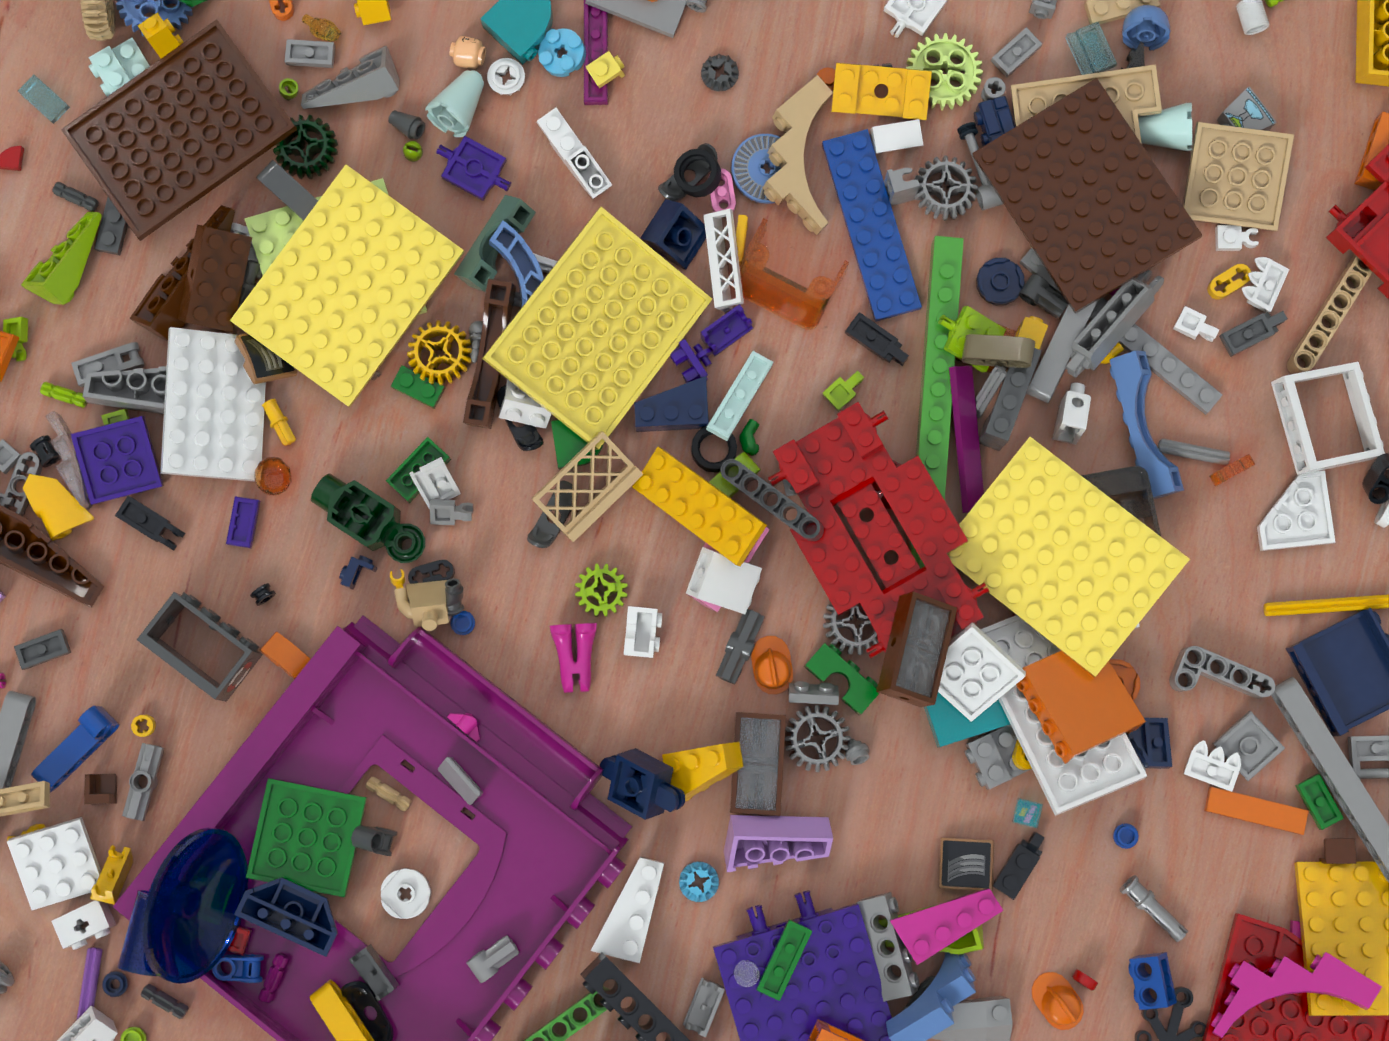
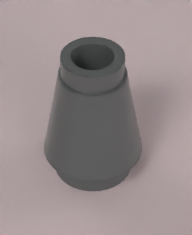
M396 110L392 111L389 116L388 122L409 139H419L425 130V123L420 117Z

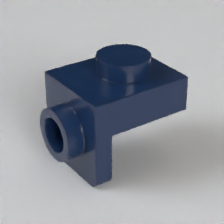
M361 555L358 559L351 557L348 566L344 565L339 576V579H341L340 584L354 590L362 568L373 572L377 571V567L372 565L373 560Z

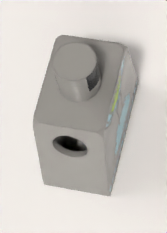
M1250 86L1217 119L1220 125L1269 131L1276 124V120Z

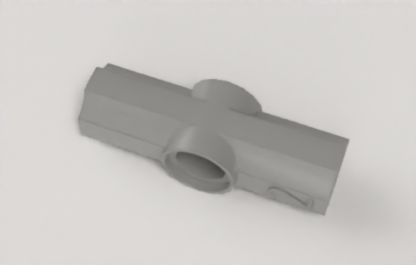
M142 743L135 771L129 779L130 789L122 816L145 821L153 790L158 785L157 774L165 748ZM143 775L148 779V784L145 788H141L139 785V779Z

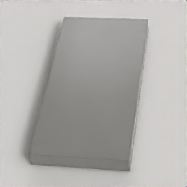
M586 0L585 4L673 38L687 0H658L655 2L647 0Z

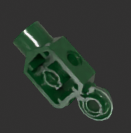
M329 473L314 488L311 502L328 512L327 521L370 550L375 551L386 546L388 555L400 563L413 562L422 555L425 549L423 532L415 525L400 524L401 511L359 482L353 480L346 484ZM406 539H411V547L407 550H403V541Z

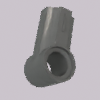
M1032 274L1019 292L1022 300L1032 306H1039L1057 319L1068 306L1064 296L1052 289L1050 284L1037 274Z

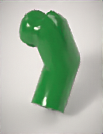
M749 419L739 436L742 450L751 456L759 452V445L756 444L753 435L760 424L753 419Z

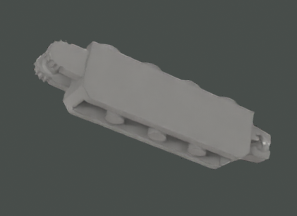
M1147 270L1137 278L1121 286L1072 344L1073 353L1070 356L1071 361L1066 366L1068 374L1076 378L1085 368L1087 370L1090 368L1093 371L1155 301L1154 295L1163 285V277L1156 276L1147 285L1146 283L1152 275L1151 270Z

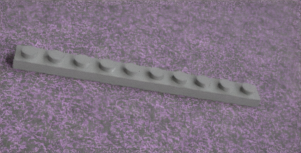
M1031 248L1019 263L1032 274L1043 277L1052 289L1063 296L1035 251ZM1103 297L1099 299L1090 321L1107 304L1108 301ZM1134 324L1118 342L1128 352L1135 350L1145 351L1150 370L1205 415L1222 397L1219 391L1138 325Z

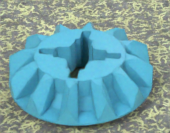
M693 862L687 865L680 874V889L689 900L694 902L707 901L715 895L718 889V874L711 865L705 862ZM695 871L700 878L709 877L703 883L704 892L698 886L689 887L695 881Z

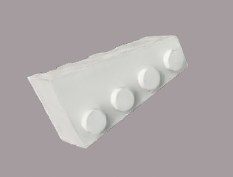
M644 857L639 858L591 949L592 952H602L604 955L640 963L664 862Z

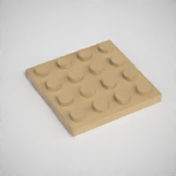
M1196 122L1183 207L1191 219L1278 231L1294 134Z

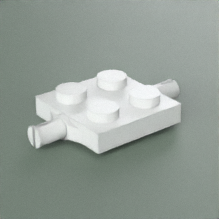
M889 0L884 7V12L897 21L890 31L891 35L895 34L894 37L898 38L906 27L923 36L948 0Z

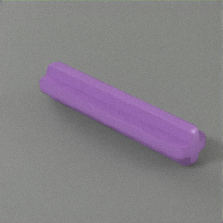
M91 947L87 949L77 1019L90 1006L94 1007L102 957V949Z

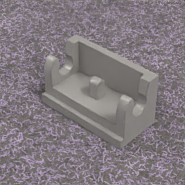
M902 168L895 171L892 169L887 170L884 184L891 206L915 200L914 197L920 187L918 179L906 182L902 178L904 174L912 172L911 168Z
M701 977L683 1022L686 1029L696 1031L703 1037L707 1036L725 991L724 986Z

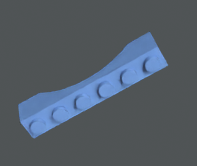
M1135 350L1110 359V374L1116 382V395L1123 407L1124 412L1122 416L1124 423L1129 429L1130 445L1136 454L1135 464L1138 471L1141 472L1143 479V492L1147 495L1148 499H1158L1184 491L1178 467L1159 451L1147 427L1145 396L1152 373L1146 352Z

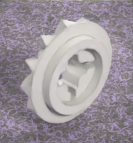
M502 58L490 66L487 80L493 91L500 95L508 94L511 96L512 93L520 91V88L525 83V72L521 64L516 60ZM509 70L510 77L513 79L507 80V82L504 85L502 77L499 76H505L506 72H508Z

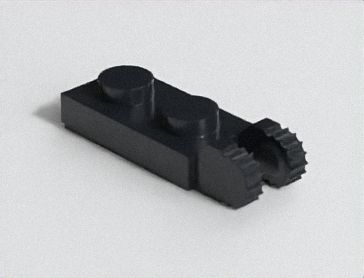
M129 495L115 514L120 520L172 550H175L177 547L175 543L162 537L166 528L178 537L183 538L185 532L170 524L169 520Z

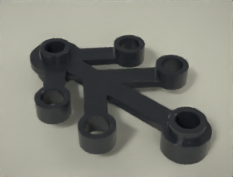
M1176 987L1174 989L1177 1003L1173 1005L1166 1031L1158 1018L1157 1009H1152L1154 1015L1151 1018L1146 1016L1148 1009L1141 1011L1142 1017L1149 1021L1159 1041H1190L1195 1037L1204 1036L1206 1025L1200 1021L1192 1022L1190 1028L1177 1035L1183 1010L1193 1002L1192 992L1185 987ZM1179 992H1183L1185 995L1183 1001L1177 1000ZM1200 1024L1202 1031L1195 1033V1026ZM1139 1030L1135 1034V1041H1140L1139 1037L1143 1033L1147 1035L1146 1041L1152 1040L1150 1033L1145 1030Z

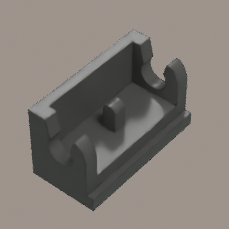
M371 944L349 959L365 983L371 988L377 1001L399 986V983Z

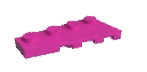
M987 888L889 921L918 965L1001 913L1003 909L991 890Z

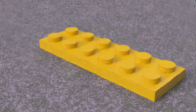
M657 447L642 470L643 475L634 483L632 488L732 563L741 567L767 524L666 450Z

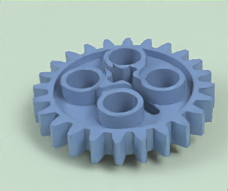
M116 0L118 1L116 2L117 10H120V18H125L126 26L132 24L133 32L139 29L137 25L149 18L144 16L147 13L156 14L158 12L163 21L168 18L172 26L179 30H182L180 22L188 24L187 16L193 15L191 9L193 7H189L179 0ZM168 4L176 5L173 8L166 7Z

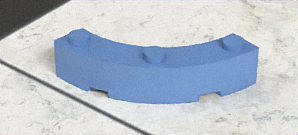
M502 221L489 240V245L505 258L513 270L520 289L522 308L544 277L537 258L525 240L510 225Z

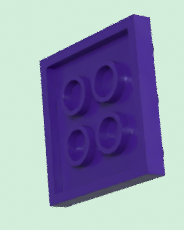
M144 416L70 434L91 505L164 486Z

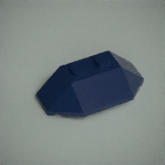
M283 877L245 891L234 914L325 957L328 956L338 934L328 898Z

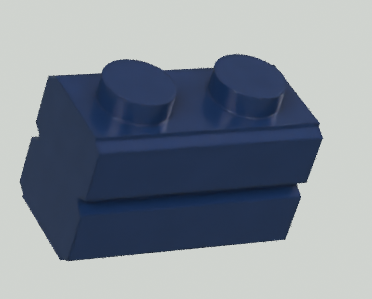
M1006 96L978 104L976 112H974V120L977 126L981 125L983 134L980 135L983 147L1015 128Z

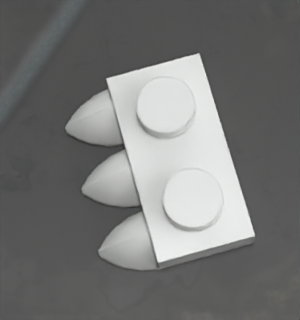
M1258 257L1254 260L1260 272L1248 273L1249 279L1254 286H1246L1241 289L1244 296L1248 299V304L1265 313H1269L1272 311L1289 269L1270 258Z
M1204 740L1199 742L1191 751L1183 774L1232 792L1241 768L1239 754L1237 752L1232 754L1224 763L1222 747L1214 749L1208 757L1206 742Z

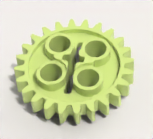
M944 33L943 39H939V36L935 34L933 41L926 37L925 45L918 42L917 50H911L910 55L913 58H908L906 63L909 65L906 67L907 69L932 71L931 79L937 82L936 86H930L929 101L931 102L932 109L936 104H940V109L943 110L945 104H948L952 110L955 102L961 107L964 102L963 98L970 101L972 97L970 93L976 94L978 89L976 86H980L981 79L978 77L982 76L983 70L977 68L981 67L982 61H975L979 53H971L973 45L965 47L964 38L957 42L955 34L951 40L948 39L947 33ZM935 57L938 62L930 63L927 58ZM958 58L962 63L954 64L950 59ZM957 80L961 86L954 87L950 84V81Z

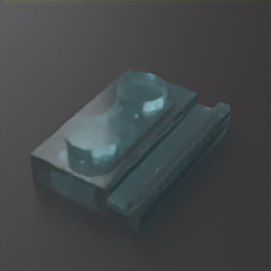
M1099 22L1066 35L1065 38L1082 75L1104 72L1116 67L1117 62Z

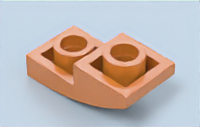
M275 632L260 648V651L276 666H280L293 679L298 676L310 661V658L278 632Z

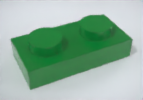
M401 365L391 387L435 409L445 390V386L439 385L435 381L434 384H430L427 377L423 381L420 379L421 374H415L413 370Z
M1315 774L1295 785L1319 830H1323L1344 819L1320 774Z

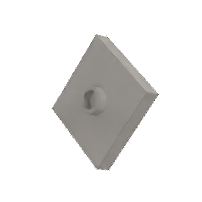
M1248 711L1213 743L1216 748L1222 747L1224 756L1227 759L1236 752L1239 754L1241 759L1239 772L1247 781L1285 749L1251 711Z

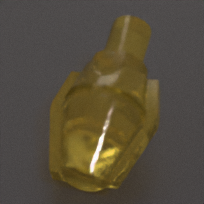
M305 14L302 18V22L310 26V32L317 38L333 42L338 40L341 35V31L329 20L313 18L308 14Z

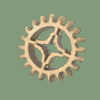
M81 0L82 21L90 40L106 41V39H112L115 33L116 21L113 0Z

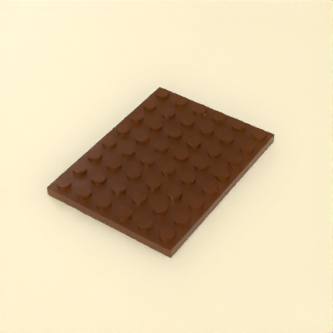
M216 19L61 130L135 236L141 241L295 132L297 128Z
M1097 78L973 153V158L1075 314L1202 237V233Z

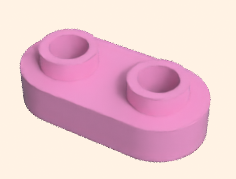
M721 169V180L724 181V185L718 186L710 194L713 212L732 209L734 212L736 201L732 176L727 170ZM723 202L728 204V207L725 209L719 206Z

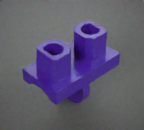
M683 339L679 342V347L670 354V358L676 367L685 361L689 362L691 368L682 372L686 383L706 376L707 381L708 374L700 362L702 361L705 367L710 366L712 363L708 356L713 351L711 348L703 350L701 345L697 344L693 347L697 353L695 355L686 339Z

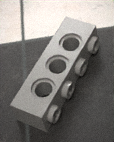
M891 892L858 901L857 904H859L880 975L883 1001L915 994L918 991L919 979L917 973L912 970L910 963L912 962V956L889 921L898 917L899 906L896 898L892 897ZM879 915L886 917L888 921L887 927L880 925L878 921ZM886 940L893 942L895 946L894 952L887 950L885 947ZM892 965H897L901 969L900 977L893 974Z

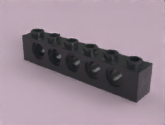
M602 952L581 973V976L585 979L582 984L592 994L597 991L603 997L600 1002L610 1012L615 1009L620 1014L618 1020L627 1029L632 1026L638 1032L635 1037L639 1041H656L657 1035L661 1032L667 1033L665 1041H690ZM608 979H613L615 981L614 987L608 991L603 990L604 982ZM625 997H632L631 1005L627 1008H621V1001ZM642 1015H649L650 1019L646 1025L641 1026L638 1024L639 1018Z

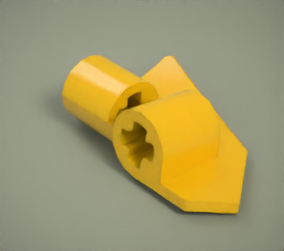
M29 474L23 490L33 511L42 519L52 541L68 536L72 532V528L95 519L57 479Z

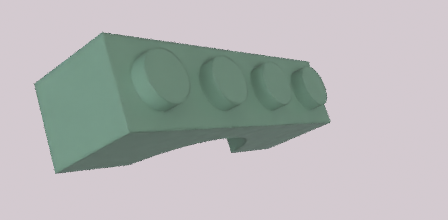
M505 195L454 275L468 286L485 292L488 279H493L497 274L495 262L499 253L489 245V240L502 221L510 225L518 234L524 232L536 212L520 198Z

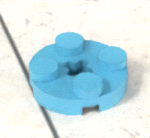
M564 28L551 29L540 43L538 50L539 62L551 75L566 77L570 75L569 73H572L574 70L578 71L582 67L586 58V48L576 32ZM565 48L567 54H563L561 58H558V50Z

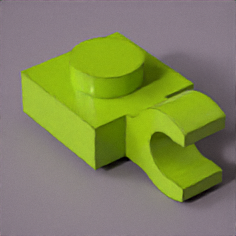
M28 318L4 319L3 332L20 337L11 359L16 358L18 362L25 361L27 353L22 343L28 342Z
M856 371L846 382L839 377L822 395L839 412L857 395L852 389L857 387L864 380V377L859 371Z

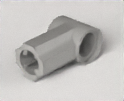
M506 935L487 950L483 949L466 964L478 981L483 983L496 974L501 966L518 955L520 951L513 940Z

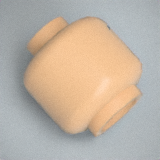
M460 36L456 43H451L449 55L453 57L456 66L474 70L479 65H483L486 47L482 45L479 39Z

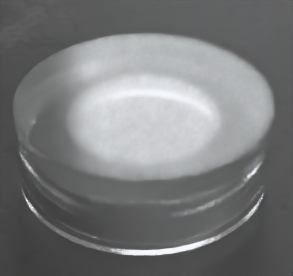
M743 960L735 966L734 978L740 986L751 987L759 980V969L754 962Z

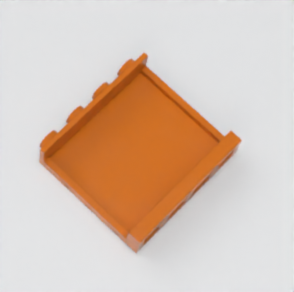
M1059 651L1023 667L1022 669L1026 671V677L1016 684L1019 691L1027 699L1030 710L1040 721L1043 732L1052 741L1056 754L1062 758L1065 764L1073 757L1126 732L1129 734L1136 731L1146 722L1109 661L1097 676L1094 677L1063 651Z

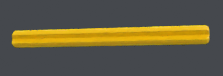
M1389 595L1265 603L1263 609L1265 616L1354 611L1368 608L1383 609L1389 608Z

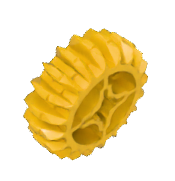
M440 320L436 321V327H433L428 322V329L426 331L422 327L418 328L421 333L420 336L417 334L412 335L416 343H408L409 348L413 349L407 352V356L413 358L408 363L411 367L416 366L413 372L415 374L421 373L420 379L423 381L426 377H429L430 384H434V381L438 379L439 385H443L444 379L447 378L449 384H452L453 379L451 377L453 375L458 379L461 378L459 370L463 372L468 371L467 367L463 364H471L472 362L471 358L467 357L472 352V349L466 348L471 345L469 339H465L467 336L465 331L459 332L460 328L458 325L453 326L451 329L449 321H446L444 327H442ZM436 336H446V338L443 337L438 342L430 341L431 338ZM453 340L459 346L457 359L450 354ZM423 347L430 352L427 366L421 360ZM439 349L441 351V349H443L446 356L443 355L440 357L439 355V357H437L434 350L437 351ZM443 363L450 365L449 368L444 370H433Z

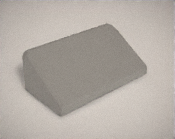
M447 757L438 767V771L469 805H472L483 795L480 787L453 757Z

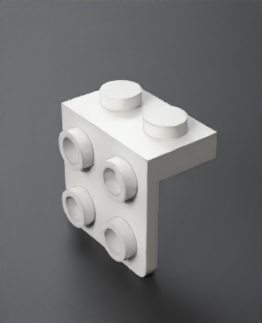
M507 379L505 397L500 409L499 418L546 429L551 413Z

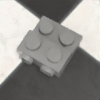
M1011 724L965 744L967 750L964 751L969 763H974L978 770L975 776L980 786H985L987 790L1031 770H1021L1013 763L1012 754L1017 737Z

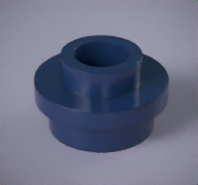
M119 971L110 972L103 979V990L111 997L123 995L128 988L126 975ZM114 979L120 982V986L117 989L112 985Z

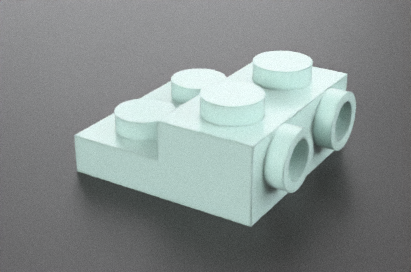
M133 37L113 49L107 46L88 57L92 63L88 67L95 78L100 77L103 84L100 87L106 96H109L150 67Z

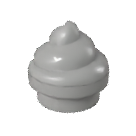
M851 738L848 742L850 748L845 750V757L852 765L862 764L869 759V748L865 743Z

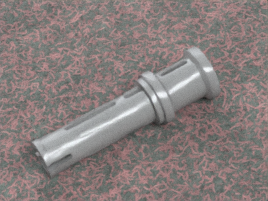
M1136 875L1130 877L1122 885L1120 892L1122 894L1126 893L1136 903V908L1146 911L1176 942H1179L1186 936L1188 930L1154 899V893L1143 887L1138 882Z

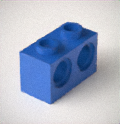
M1167 952L1138 955L1129 959V974L1134 981V999L1139 1005V1010L1167 1008L1177 1003ZM1145 963L1150 965L1152 969L1151 974L1145 970ZM1150 988L1156 992L1157 999L1152 998L1150 995Z

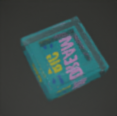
M1017 798L1012 822L1038 828L1043 804Z

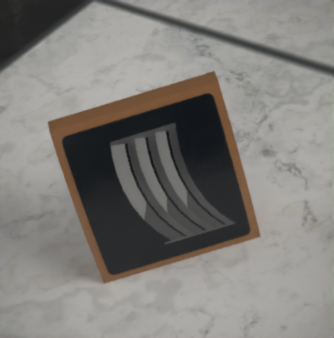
M248 333L236 336L234 342L245 358L243 367L253 384L297 375L296 368Z
M941 838L939 888L979 891L989 888L993 891L994 841Z

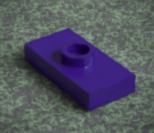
M235 496L226 540L227 545L252 549L260 500Z

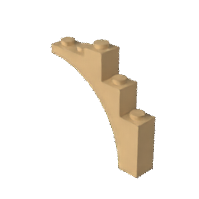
M818 75L782 104L772 116L775 126L780 131H784L785 134L771 145L767 153L769 154L770 161L781 169L769 178L763 186L764 194L771 202L780 205L786 200L788 208L794 214H798L803 219L804 226L816 235L829 222L818 209L809 191L804 169V148L806 136L814 116L833 94L831 89Z

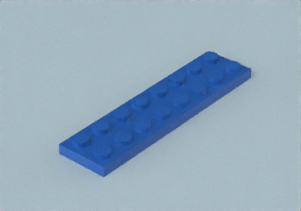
M868 129L822 141L824 154L875 322L920 310L922 308Z

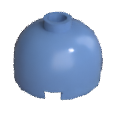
M1153 5L1136 7L1124 19L1122 26L1123 43L1131 49L1141 51L1139 46L1149 47V51L1162 47L1169 40V19L1166 13L1159 7Z

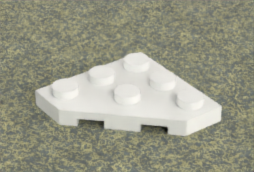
M1325 470L1296 476L1257 526L1260 551L1335 543Z

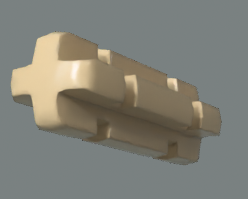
M371 777L366 783L365 787L368 790L377 792L376 795L392 805L396 804V807L402 811H407L412 803L411 799L401 796L400 792L385 783L382 784L376 777Z

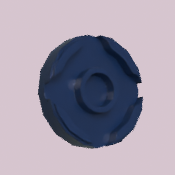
M994 258L987 261L980 268L976 278V288L980 296L986 302L996 306L1014 302L1025 285L1024 274L1021 268L1007 258Z

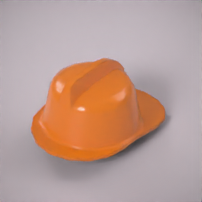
M776 636L760 638L756 642L751 654L754 679L757 686L763 692L780 694L789 688V683H792L793 680L790 651L787 644Z
M1046 972L1037 977L1032 986V998L1046 1020L1054 1028L1060 1030H1069L1075 1027L1081 1021L1084 1011L1083 1003L1070 983L1062 975L1055 972Z

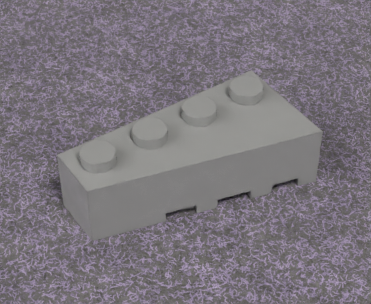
M167 366L151 369L137 368L128 371L114 370L87 373L82 397L87 403L164 414Z

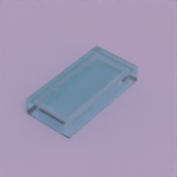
M34 74L18 90L28 102L53 124L70 108Z

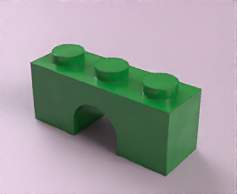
M824 643L804 667L822 683L831 674L838 673L843 675L848 681V690L841 700L858 715H861L880 694L876 692L878 684L869 676L865 679L859 674L860 668L854 662L843 660L840 657L842 652L833 644L828 646Z

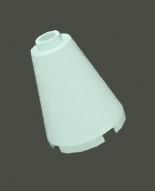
M475 70L464 71L428 103L425 111L428 110L427 117L434 126L444 133L448 130L454 132V137H464L467 134L484 86L481 74Z
M1184 103L1162 109L1161 114L1139 116L1141 143L1192 151V103Z

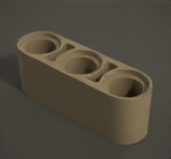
M969 334L965 337L962 361L972 365L1029 368L1032 365L1035 341L1026 337Z

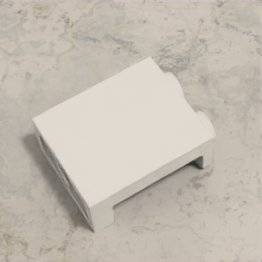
M702 547L686 594L746 614L752 602L754 589L760 580L762 568L743 562L741 567L737 566L722 554Z

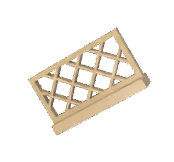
M600 431L531 499L564 535L574 542L643 473L632 464L603 431ZM601 439L608 445L607 455H595V445ZM582 458H590V472H577V463ZM595 458L607 459V472H594ZM611 459H621L626 466L620 472H611ZM564 475H573L572 489H560V479ZM577 475L590 476L589 489H577ZM594 476H606V486L602 489H593ZM547 492H554L555 506H545L539 499ZM559 493H572V506H559ZM576 493H589V502L585 506H576ZM549 510H555L554 515ZM559 510H571V520L565 525L558 520Z

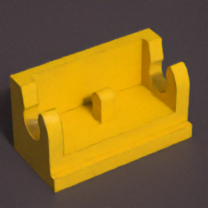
M112 845L108 851L109 855L99 878L91 889L90 899L114 905L134 861L131 848L124 847L122 853H119L115 850V846Z

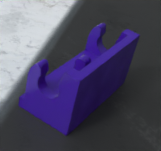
M739 304L702 330L701 339L708 348H711L712 354L715 357L753 330L752 321L745 316L744 309Z

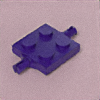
M464 136L459 146L453 151L443 145H440L436 151L437 154L448 159L447 166L441 175L442 179L484 201L489 190L494 185L505 191L509 190L511 182L500 177V172L507 161L506 158L478 142Z

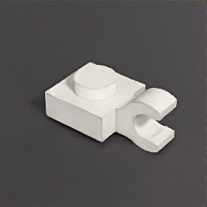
M1186 306L1183 308L1173 328L1194 340L1200 334L1210 342H1213L1219 332V329L1204 323L1207 316Z

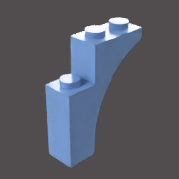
M945 952L939 972L924 993L901 1013L886 1021L888 1036L891 1041H926L954 1024L952 1012H954L953 1006L976 993L973 983L976 979L969 969L971 962L965 953L958 955Z

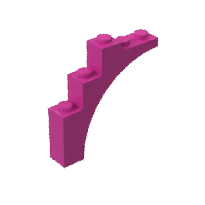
M1327 952L1322 957L1318 954L1310 965V968L1313 969L1312 973L1285 956L1281 961L1276 959L1269 970L1273 974L1272 977L1243 961L1241 966L1236 963L1228 975L1232 978L1230 985L1237 988L1238 991L1237 993L1231 991L1224 1004L1228 1008L1224 1014L1218 1012L1211 1024V1026L1215 1027L1212 1033L1222 1038L1232 1024L1249 1009L1266 1000L1285 994L1305 992L1327 994L1347 1000L1368 1010L1382 986Z

